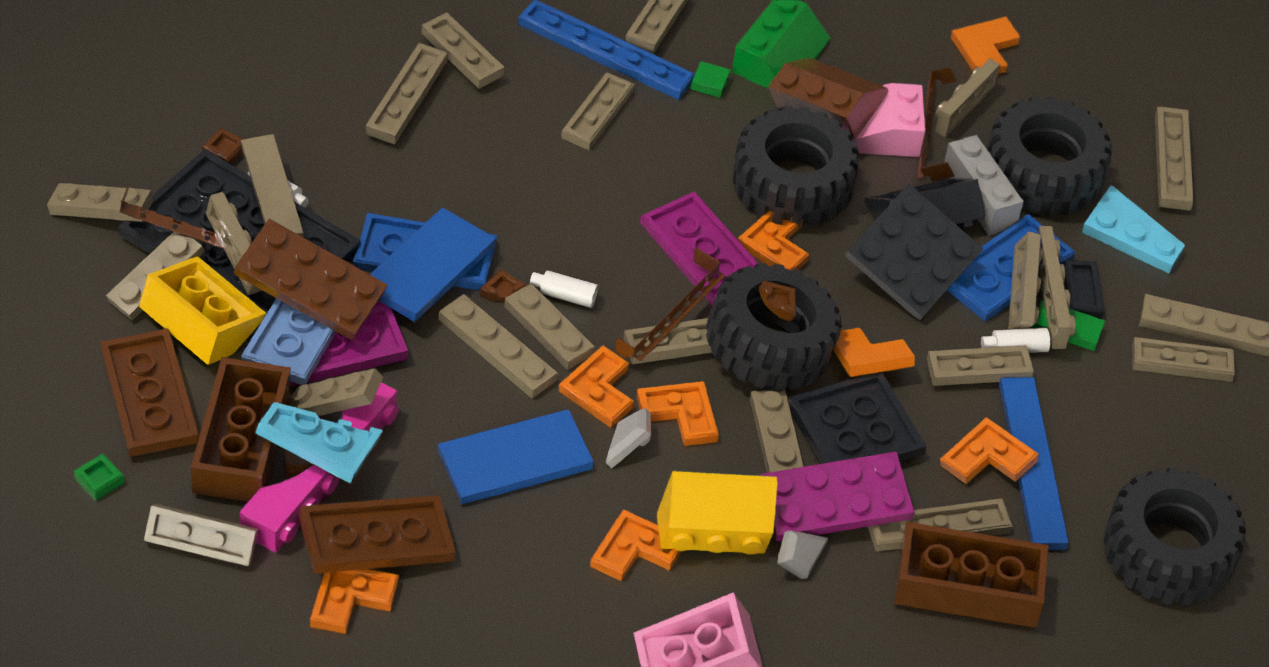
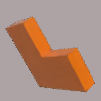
M1002 17L952 30L951 39L972 71L976 67L981 68L989 59H992L1000 64L998 74L1006 73L1007 63L998 50L1019 45L1020 36L1008 18Z
M768 211L738 238V241L752 256L771 267L774 264L784 265V268L788 270H793V268L799 270L809 260V253L788 240L801 227L788 220H783L781 225L773 223L774 212Z
M861 328L840 331L841 334L834 349V353L850 377L909 368L915 365V355L903 339L871 344Z
M604 345L559 384V392L610 428L629 413L634 405L632 399L612 386L628 371L629 363Z
M704 381L637 389L636 397L640 410L646 408L651 413V422L677 419L684 446L718 442L719 433Z
M986 417L940 458V466L967 484L990 463L1016 482L1039 461V454Z
M623 509L591 558L590 567L622 581L638 556L670 571L682 551L661 549L658 525Z
M371 569L324 573L311 614L310 627L346 634L354 605L391 611L399 583V575Z

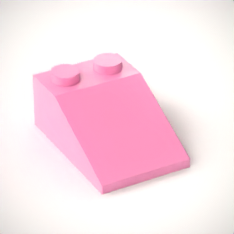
M896 83L882 85L888 88V93L857 138L853 139L858 146L859 153L919 157L925 134L922 85Z
M734 593L634 633L641 667H763L749 613Z

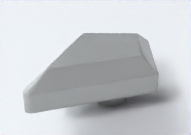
M646 408L618 422L606 459V464L610 468H613L639 445L644 446L650 441L651 413Z
M796 531L784 532L777 564L801 579L808 578L828 543V538Z

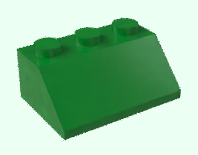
M773 0L736 45L732 73L769 89L768 86L785 63L806 58L816 60L830 43V37L807 3L800 0Z

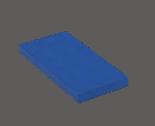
M442 207L370 274L388 285L380 302L416 322L495 247L496 238Z
M367 213L360 237L361 245L356 250L353 266L362 271L373 272L425 223ZM490 234L496 238L495 247L454 285L455 287L480 291V288L487 283L497 244V235Z
M1027 214L981 246L983 250L947 291L983 321H988L1010 305L1015 244L1028 232L1037 234L1039 226L1043 225ZM1054 235V239L1060 242L1059 264H1064V260H1074L1076 252Z
M569 409L438 444V454L461 505L593 469L594 464Z

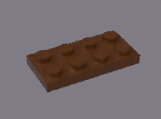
M268 219L235 266L233 273L352 341L386 292L388 286L386 283L271 219Z
M169 329L101 341V354L129 457L198 443V430Z
M439 495L301 506L298 516L313 574L453 562L456 555Z

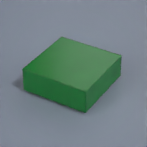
M701 61L692 80L691 90L721 98L730 77V69Z
M103 453L74 470V479L95 501L125 483L123 473Z

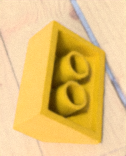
M198 256L148 274L139 304L143 311L162 327L169 329V332L177 340L183 343L207 365L221 360V357L226 358L233 355L261 324L267 314Z
M672 471L657 512L661 549H675L677 551L700 550L713 553L740 552L749 555L765 554L774 530L777 477Z

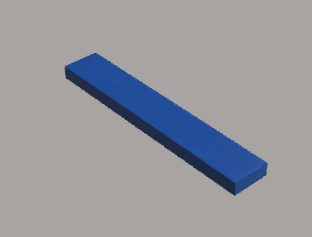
M533 0L518 17V25L677 100H680L690 88L695 76L694 73L538 0Z
M1034 377L1001 378L999 388L1008 433L1039 454V461L1018 479L1030 542L1048 545V550H1066L1069 542Z

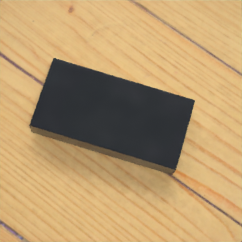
M1064 260L1065 290H1069L1070 293L1069 309L1102 319L1104 306L1097 262Z

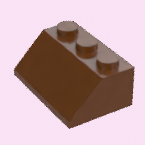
M812 58L785 63L768 86L777 109L781 110L782 107L792 106V109L807 107L810 108V111L816 113L819 110L826 113L827 118L838 120L843 125L842 129H847L853 136V139L857 138L888 93L887 87Z

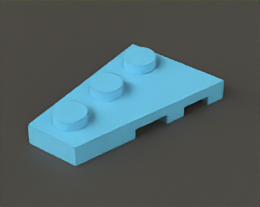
M1110 185L1086 220L1082 233L1169 274L1181 257L1185 247L1180 240L1112 185Z
M274 402L258 424L255 433L351 483L380 439L383 430L370 427L369 431L351 427L352 422L339 419L338 423L319 419L315 412Z

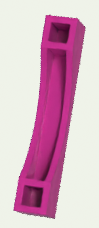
M381 382L372 404L343 410L342 420L352 422L351 427L369 431L370 427L382 430L386 424L391 425L397 417L399 411L397 406V390ZM313 465L296 477L279 484L260 488L240 511V525L259 529L256 542L276 553L285 542L289 543L295 537L300 526L298 516L300 507L319 505V502L326 494L330 495L334 492L340 478Z

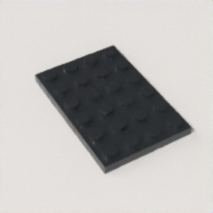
M205 149L153 195L154 200L149 208V211H155L158 214L172 217L174 220L183 221L214 233L215 231L206 215L210 196L223 192L228 203H232L235 206L238 222L241 228L249 233L252 242L264 226L250 175ZM294 202L305 239L346 262L356 254V250L361 245L360 239ZM125 220L118 226L121 237L148 253L153 252L174 232L145 221ZM173 225V226H172L173 229H177V228H178L177 225ZM205 236V240H210V237ZM195 239L202 245L205 251L199 258L263 311L268 313L276 298L263 290L248 295L239 277L233 274L234 267L225 250Z

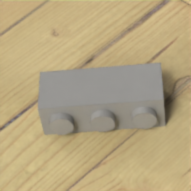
M974 135L950 142L944 163L947 162L955 175L952 178L978 179L985 217L977 220L988 236L1003 232L1016 223L1020 217L1023 200L978 136Z

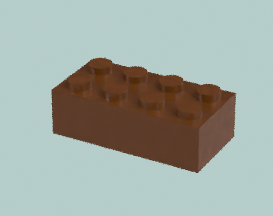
M221 357L191 464L192 493L249 502L260 488L267 487L278 445L255 432L258 424L274 402L284 405L289 404L291 396V367Z
M906 521L900 545L894 604L1036 628L1044 605L1048 545Z

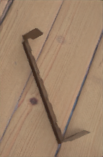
M950 67L931 71L924 113L925 134L919 157L917 178L930 177L931 181H938L955 177L947 162L927 166L926 164L929 147L928 137H930L932 124L931 114H933V92H935L936 80H940L942 84L957 81Z
M128 184L121 201L119 213L224 249L215 232L206 231V229L198 228L189 223L174 220L172 217L158 214L155 211H149L144 208L142 209L140 206L127 203L125 199L129 191L130 184ZM143 213V214L146 215V217H145V218H141V217H140V214ZM177 225L178 229H173L172 226ZM205 236H209L210 240H205Z
M696 247L693 262L708 270L709 273L635 347L617 337L615 352L628 360L631 355L642 361L725 277L723 273L719 272L721 262ZM717 273L720 274L717 279L713 278ZM707 281L710 282L706 287H704V284ZM699 291L703 292L697 299L694 298ZM689 300L690 303L685 307V303ZM679 311H682L683 313L676 319L674 316ZM669 320L670 324L665 326V323ZM661 330L663 333L656 339L654 336ZM649 340L650 344L645 347V343ZM639 351L644 352L640 357L636 356Z

